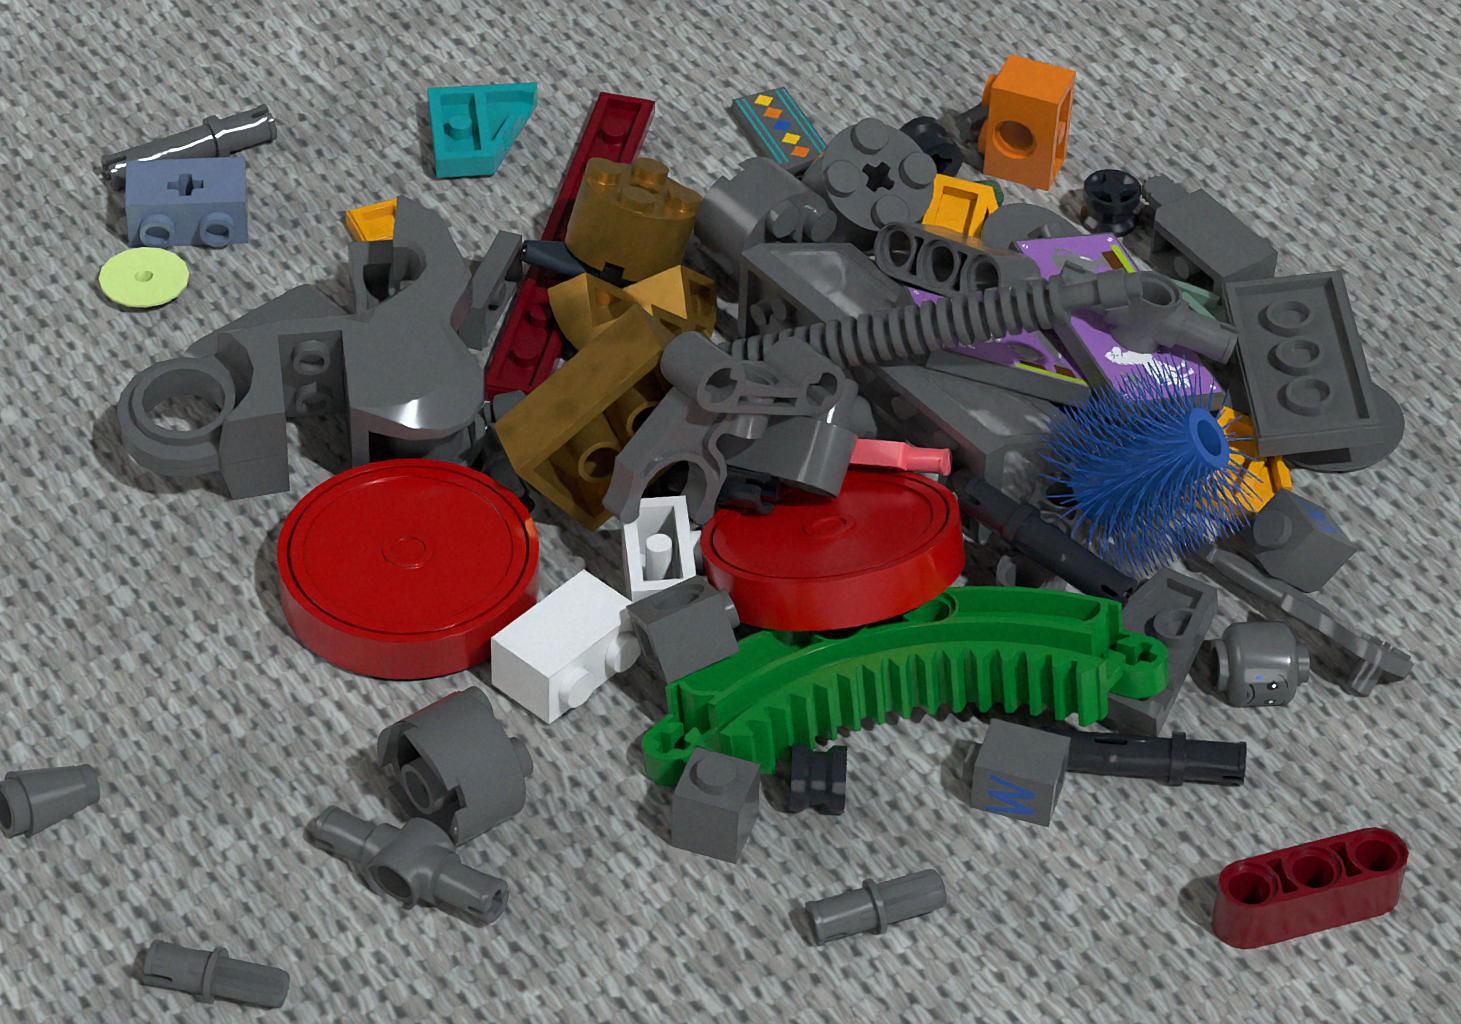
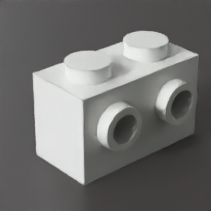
M686 496L642 498L638 519L629 524L621 522L622 559L627 599L633 603L695 576L696 569H703L704 567L700 547L701 530L690 531ZM700 576L708 583L707 576Z
M583 569L491 637L492 685L546 723H552L571 707L576 708L582 705L597 687L617 672L621 673L629 669L638 656L641 655V648L626 606L633 602Z

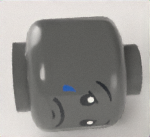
M1284 622L1232 623L1223 631L1221 640H1213L1211 642L1209 669L1213 690L1215 693L1224 692L1226 699L1232 705L1238 707L1286 705L1293 700L1298 683H1307L1309 680L1310 657L1306 643H1296L1291 628Z

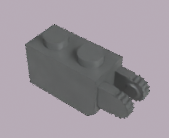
M1154 175V177H1148L1147 180H1144L1141 194L1142 199H1145V203L1148 202L1149 205H1145L1144 208L1140 209L1138 213V226H1141V230H1146L1145 233L1152 238L1149 261L1169 278L1185 282L1221 296V284L1274 278L1278 252L1201 188L1188 193L1178 183H1173L1174 180H1170L1169 177H1163L1162 175ZM1221 297L1218 305H1222Z

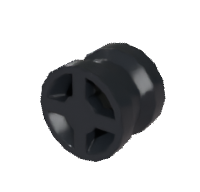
M922 116L912 119L899 129L913 139L921 150L933 159L938 174L950 177L957 175L962 166L963 155L957 144L948 138L947 132L940 121L934 117Z
M1104 169L1090 174L1084 181L1083 187L1085 204L1080 212V222L1083 227L1092 233L1096 227L1108 225L1113 228L1117 238L1124 237L1133 232L1138 222L1136 207L1141 199V184L1138 179L1127 172L1115 169Z
M792 744L789 811H804L809 805H824L830 813H844L847 746L833 745L827 751H812L807 744Z

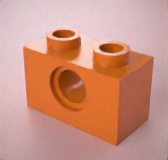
M1010 54L999 74L989 75L982 95V107L989 109V115L982 126L977 146L978 152L985 154L983 174L1049 191L1067 155L1076 71Z

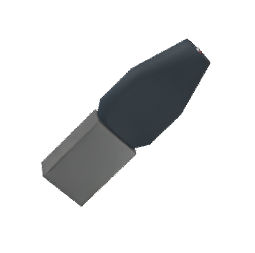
M525 240L522 244L521 262L572 277L588 273L621 289L637 283L621 278L624 271L623 267L605 262L603 271L587 265L567 248L565 242Z

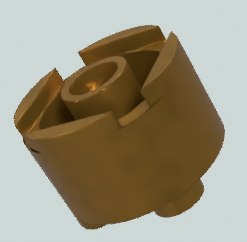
M639 157L635 159L634 165L615 163L603 158H591L588 160L568 223L565 244L578 259L593 268L603 271L605 262H609L624 268L621 278L634 282L642 281L681 264L702 202V196L695 190L684 187L667 177L669 168L657 160Z

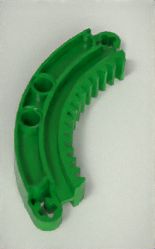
M948 587L937 597L919 607L900 615L865 625L822 631L764 629L738 641L737 644L740 652L675 680L665 687L669 714L652 727L642 739L645 772L648 778L656 784L668 787L677 786L695 747L760 764V774L774 775L777 772L775 759L791 763L793 743L807 744L811 750L816 749L815 736L819 735L834 741L838 739L837 727L841 725L857 732L861 730V719L868 717L878 725L885 724L887 712L894 711L903 719H908L911 716L913 707L920 706L928 715H934L940 703H947L954 713L961 712L967 702H975L980 712H987L994 702H1002L1005 713H1013L1021 704H1028L1031 716H1038L1050 707L1055 708V720L1062 721L1071 714L1077 713L1079 726L1086 727L1097 720L1102 721L1108 714L1107 692L1138 699L1148 698L1163 691L1169 682L1168 652L1166 646L1161 641L1123 629L1121 602L1067 591L1027 587Z

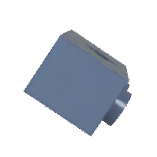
M245 156L126 161L125 209L129 248L151 247L163 249L168 246L193 245L221 247L227 244L249 243Z

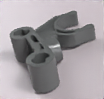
M683 332L666 346L661 357L660 368L662 376L673 387L615 458L611 483L602 500L603 506L625 524L634 522L639 517L641 496L651 478L670 463L687 460L689 465L688 480L680 496H686L688 517L697 524H706L713 517L716 499L727 477V466L724 456L716 447V441L719 436L728 433L741 438L760 439L765 434L771 415L816 416L824 414L834 407L844 392L846 382L844 372L837 364L802 338L795 336L785 337L776 342L768 350L763 361L736 360L700 332Z

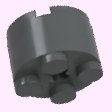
M865 118L857 124L840 131L808 167L801 182L820 195L826 201L828 208L835 212L837 216L836 228L826 239L825 243H851L864 254H874L875 239L884 225L890 222L917 223L923 217L932 201L934 179L937 170L933 159L924 153L908 135L892 126L884 124L876 118Z
M753 157L739 163L738 165L744 170L731 180L722 175L704 196L694 223V235L700 239L701 248L697 247L699 253L737 284L740 281V257L742 252L760 243H825L837 225L835 212L828 208L826 201L775 161L766 157ZM770 250L773 255L806 282L811 277V265L821 251Z
M471 686L464 691H455L386 727L381 731L377 742L380 767L382 768L392 763L398 783L390 786L388 790L400 814L407 821L411 818L419 817L436 824L449 836L455 848L520 813L525 805L526 786L524 777L532 774L534 768L530 753L521 740L516 737L509 738L501 724L494 716L488 697L476 686Z

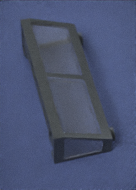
M760 243L742 252L740 257L737 339L745 338L748 341L751 336L761 335L764 339L766 333L776 332L779 335L781 330L792 329L795 333V329L800 326L806 325L810 329L812 324L820 322L826 326L828 321L835 319L842 323L843 318L854 316L857 320L858 316L864 313H870L873 317V313L879 310H886L889 315V310L896 307L895 303L904 285L894 277L882 272L876 261L871 260L851 243ZM913 351L909 357L900 358L896 353L894 360L884 361L880 357L878 363L868 364L865 361L864 365L859 367H852L849 363V367L842 370L846 379L859 384L857 395L865 397L869 401L872 411L915 447L947 448L952 452L953 463L950 474L948 476L939 474L938 483L944 485L952 493L954 492L958 498L960 495L967 499L971 497L969 493L964 491V488L972 478L980 475L986 479V482L1020 505L1028 504L1037 483L1043 477L1038 473L1046 475L1052 471L1060 470L1035 451L1046 458L1048 456L1066 464L1037 432L1071 466L1076 467L1070 457L1046 437L1048 436L1063 449L1044 420L1061 443L1066 447L1070 446L1052 424L1053 422L1063 433L1051 409L1055 412L1059 422L1072 434L1058 409L1047 400L926 369L920 356L914 354ZM1062 413V415L1070 425L1068 417L1064 413ZM1071 420L1074 430L1083 437V435L1078 431L1076 425ZM1084 428L1085 434L1089 436L1090 434ZM1066 432L1072 445L1080 451L1077 442ZM1076 434L1080 443L1086 448L1085 441ZM1067 449L1070 455L1078 461L1076 455ZM1049 459L1050 461H1052L1053 463H1055L1056 465H1058V466L1061 467L1062 469L1071 471V470L1067 469L1066 467H1064V466H1062V465H1060V464L1054 462L1053 460ZM967 514L961 518L962 531L976 543L995 534Z

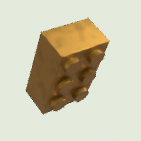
M638 303L627 310L493 425L515 473L591 532L596 531L613 516L603 506L602 500L611 483L615 458L673 387L662 376L660 364L666 346L676 336ZM672 462L660 469L648 482L646 488L677 462Z

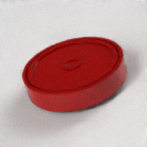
M394 459L373 462L344 471L315 487L297 503L286 518L278 539L277 563L280 601L290 627L306 646L321 657L345 669L365 675L390 679H421L447 675L477 665L491 657V637L535 606L538 600L539 539L534 521L527 508L509 489L498 481L481 472L455 463L430 459Z
M848 469L838 498L782 487L779 501L761 499L763 502L774 504L775 508L769 514H760L753 510L726 505L706 523L700 537L705 576L708 578V583L717 591L724 589L729 594L737 610L739 621L752 626L784 631L842 629L865 625L900 615L927 603L951 586L961 574L966 559L959 503L953 493L944 485L930 478L890 469Z

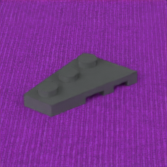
M1165 566L1128 598L1130 601L1122 610V626L1124 630L1153 637L1166 646L1169 682L1163 691L1148 698L1134 699L1107 692V717L1154 737L1159 736L1218 610L1217 588Z

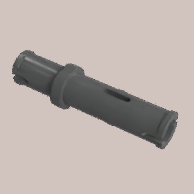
M265 104L223 119L213 115L204 118L203 125L111 155H103L101 157L102 169L106 179L112 180L110 185L113 190L118 191L126 187V161L230 157V152L267 140L277 139L276 124L272 114L268 113L269 110Z

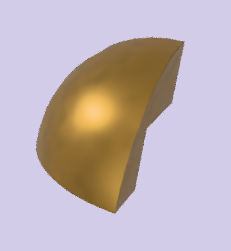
M677 265L623 289L588 273H583L547 289L550 305L561 331L579 351L636 303L642 306L675 336L683 332L696 331L710 339L714 331L717 311L715 280L682 265Z

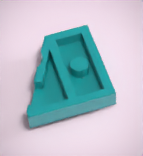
M537 82L427 88L436 178L494 175L537 107Z

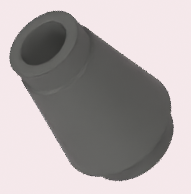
M85 763L79 766L72 765L7 772L4 780L0 781L1 830L7 836L23 832L25 837L29 838L85 809L88 805L98 803L100 800V787L93 768Z

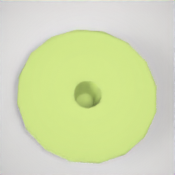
M151 247L125 250L111 257L101 268L99 275L102 292L112 301L128 307L142 308L162 305L178 297L187 287L189 279L186 263L179 256L161 248Z

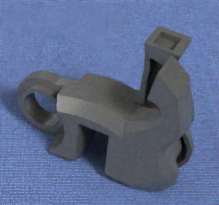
M400 195L397 196L393 239L348 243L349 280L353 289V302L356 314L276 320L219 332L217 353L199 359L179 357L156 362L136 374L121 392L117 409L118 430L125 450L139 466L165 476L193 477L220 471L232 500L290 491L286 417H315L323 414L345 413L351 469L373 462L394 459L439 460L470 468L484 446L485 421L478 412L484 405L485 378L484 371L457 335V331L473 304L472 274L445 221L438 214L406 196ZM180 395L201 396L215 402L222 409L214 421L202 428L189 431L168 430L156 425L148 417L156 405L168 398Z

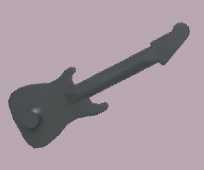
M1183 527L1184 534L1189 539L1186 529ZM1189 532L1196 552H1194L1193 547L1184 537L1189 550L1213 564L1227 578L1312 630L1324 633L1361 657L1346 682L1353 689L1369 696L1384 670L1407 678L1414 666V663L1410 661V655L1395 647L1391 649L1390 643L1385 642L1383 644L1384 641L1375 635L1359 631L1337 617L1325 606L1282 580L1271 576L1267 571L1241 555L1225 551L1213 541L1211 546L1208 537H1203L1206 548L1196 532L1200 549Z

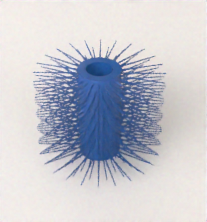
M1169 351L1177 372V387L1174 383L1167 358L1165 357L1169 373L1158 355L1162 363L1164 379L1152 357L1159 376L1149 362L1147 363L1153 379L1143 363L1142 366L1144 367L1147 380L1142 376L1138 367L1141 381L1131 368L1138 384L1136 386L1128 373H1126L1133 392L1122 375L1120 376L1123 379L1126 392L1122 389L1116 376L1115 379L1119 385L1120 393L1113 386L1110 379L1117 399L1107 387V384H1105L1111 402L1101 386L1099 387L1105 403L1094 388L1100 405L1094 400L1089 390L1096 407L1095 410L1086 395H1084L1091 415L1080 398L1084 414L1080 411L1074 398H1072L1078 409L1079 417L1073 411L1069 401H1067L1076 422L1073 420L1064 405L1063 408L1070 422L1069 425L1057 407L1072 434L1059 422L1055 412L1051 409L1063 433L1053 422L1052 424L1070 446L1066 447L1063 445L1044 420L1063 449L1048 436L1046 437L1068 455L1076 467L1071 466L1037 432L1066 464L1048 456L1046 458L1037 451L1035 452L1072 477V482L1062 481L1041 473L1038 474L1051 478L1052 481L1069 485L1066 487H1072L1074 493L1045 496V498L1075 496V498L1061 504L1076 500L1078 503L1077 506L1056 519V521L1078 508L1077 510L1081 509L1083 515L1073 525L1074 527L1081 519L1071 539L1085 516H1087L1091 520L1086 549L1088 550L1097 524L1099 558H1101L1100 526H1103V560L1105 558L1106 544V550L1108 546L1112 566L1114 567L1109 544V536L1112 534L1118 569L1120 571L1119 552L1128 577L1129 574L1123 560L1122 543L1134 578L1135 574L1130 557L1143 578L1138 569L1135 551L1148 576L1141 560L1142 556L1146 563H1148L1151 572H1153L1146 552L1157 569L1159 568L1155 563L1152 549L1162 567L1164 566L1159 558L1158 550L1164 556L1168 566H1170L1163 552V547L1174 562L1167 541L1178 559L1180 558L1174 541L1177 543L1184 558H1186L1181 549L1180 541L1185 545L1190 556L1191 554L1184 537L1193 547L1194 552H1196L1189 532L1201 549L1196 532L1206 548L1202 531L1208 537L1212 546L1206 527L1217 542L1211 523L1221 538L1223 537L1218 522L1221 524L1227 537L1229 536L1225 530L1224 522L1230 527L1234 535L1226 515L1239 531L1234 513L1244 528L1229 501L1236 508L1237 506L1226 496L1223 486L1232 494L1239 507L1237 510L1243 514L1249 527L1251 526L1240 505L1249 515L1251 514L1234 495L1230 486L1241 493L1254 513L1259 517L1239 488L1252 499L1253 497L1237 484L1225 469H1230L1261 500L1236 472H1240L1250 478L1253 476L1260 482L1262 481L1229 457V453L1260 461L1246 454L1231 450L1227 442L1230 440L1253 438H1226V436L1237 432L1227 435L1223 432L1224 428L1243 415L1222 428L1217 422L1226 411L1224 410L1220 414L1230 394H1228L1216 417L1214 418L1210 414L1215 376L1213 377L1212 389L1203 409L1199 362L1201 408H1197V374H1195L1194 388L1191 384L1184 354L1183 357L1191 388L1190 400L1185 390L1181 363L1182 380L1172 354ZM1164 369L1174 386L1173 395L1169 391ZM1152 370L1154 371V373L1156 374V376L1159 378L1160 389H1159V387H1158V384H1157V382H1156V379H1155V377H1154V374H1153ZM1148 376L1150 377L1156 389L1149 383ZM1179 380L1184 391L1185 402L1179 393ZM1138 381H1139V382L1141 383V385L1143 386V391H1142V389H1141V387H1140ZM1132 383L1138 390L1139 397L1136 396ZM1161 383L1167 390L1170 403L1163 396ZM1126 386L1128 387L1135 401L1129 396ZM1151 387L1156 391V399L1153 395ZM1145 390L1153 398V403L1147 399ZM1118 394H1119V395L1121 396V398H1122L1123 405H1122V403H1121V401H1120V398H1119ZM1111 395L1116 400L1118 409L1115 407ZM1158 395L1162 400L1163 407L1158 402ZM1192 397H1193L1194 407H1192V405H1191ZM1106 399L1108 400L1114 412L1108 407ZM1180 399H1181V401H1182V403H1183V405H1184V407H1185V409H1186V412H1185V411L1183 410V408H1182ZM1131 400L1135 403V411L1131 404ZM1125 403L1132 410V414L1126 411ZM1142 403L1147 406L1149 415L1143 410ZM1090 406L1092 407V409L1094 410V412L1097 414V420L1094 418V415H1093V413H1092V410H1091ZM1137 406L1140 409L1141 416L1137 414ZM1110 411L1114 415V422L1112 420L1113 417H1111ZM1086 412L1090 416L1093 423L1087 418ZM1104 414L1111 421V426L1105 422ZM1121 414L1126 418L1127 425L1122 421ZM1116 418L1118 419L1121 428L1117 427ZM1071 420L1076 425L1078 431L1083 435V437L1074 430ZM1089 423L1094 427V434L1091 431ZM1083 425L1090 432L1089 436L1085 434ZM1100 426L1105 429L1107 437L1101 432ZM1095 429L1098 431L1100 440L1096 438ZM1066 432L1077 442L1080 451L1072 445ZM1076 434L1085 441L1086 448L1080 443ZM1067 449L1076 455L1078 461L1070 455ZM1049 459L1073 471V475H1071L1070 473H1068L1067 471H1065ZM1230 460L1238 467L1249 473L1251 476L1229 465L1228 461ZM1225 476L1233 482L1235 487L1227 482ZM1217 489L1221 492L1227 503L1218 496ZM1202 496L1207 500L1208 509L1203 504ZM1195 499L1201 505L1202 511L1196 506ZM1211 499L1218 503L1220 513L1212 505ZM1219 499L1229 507L1234 522L1221 505ZM1209 504L1212 508L1213 514L1209 511ZM1180 506L1185 510L1186 519L1181 513ZM1173 509L1178 513L1180 520L1174 516ZM1197 509H1198L1201 513H1203V519H1202V517L1200 516V514L1198 513ZM1191 510L1196 512L1198 523L1191 516ZM1187 514L1190 518L1191 524L1187 521ZM1210 514L1215 518L1218 529L1210 518ZM1218 515L1222 518L1223 525H1222V523H1221V521H1220ZM1158 516L1163 520L1164 528L1160 525ZM1205 516L1207 517L1211 530L1205 522ZM1152 519L1157 524L1158 530L1152 525ZM1170 520L1174 522L1176 532L1169 525ZM1176 520L1181 523V528L1179 527ZM1115 521L1117 522L1119 531H1118V529H1117V527H1116V525H1115V523H1114ZM1165 523L1168 527L1169 533L1165 529ZM1188 524L1193 528L1195 537L1193 536L1192 532L1190 531V529H1189V527H1188ZM1137 525L1142 530V537L1137 531ZM1183 526L1186 529L1189 539L1184 534ZM1130 529L1136 535L1138 548L1132 540ZM1154 529L1159 533V537L1154 532ZM1115 530L1120 537L1121 552L1116 541ZM1148 530H1150V531L1152 532L1153 538H1154V542H1153V540L1149 537V535H1148ZM1166 533L1171 537L1173 546L1166 537ZM1161 535H1162L1163 538H1164V541H1165V543H1166V546H1167L1168 550L1166 549V547H1165L1164 544L1162 543ZM1126 538H1129L1134 559L1126 546ZM1139 542L1141 544L1145 557L1140 552ZM1144 543L1149 547L1150 552H1151V555L1149 554L1148 550L1146 549Z

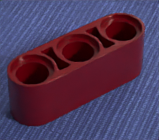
M1377 827L1363 828L1228 864L1220 872L1211 920L1213 932L1220 941L1231 947L1243 950L1256 949L1384 915L1392 911L1398 904L1409 855L1406 843L1389 830Z

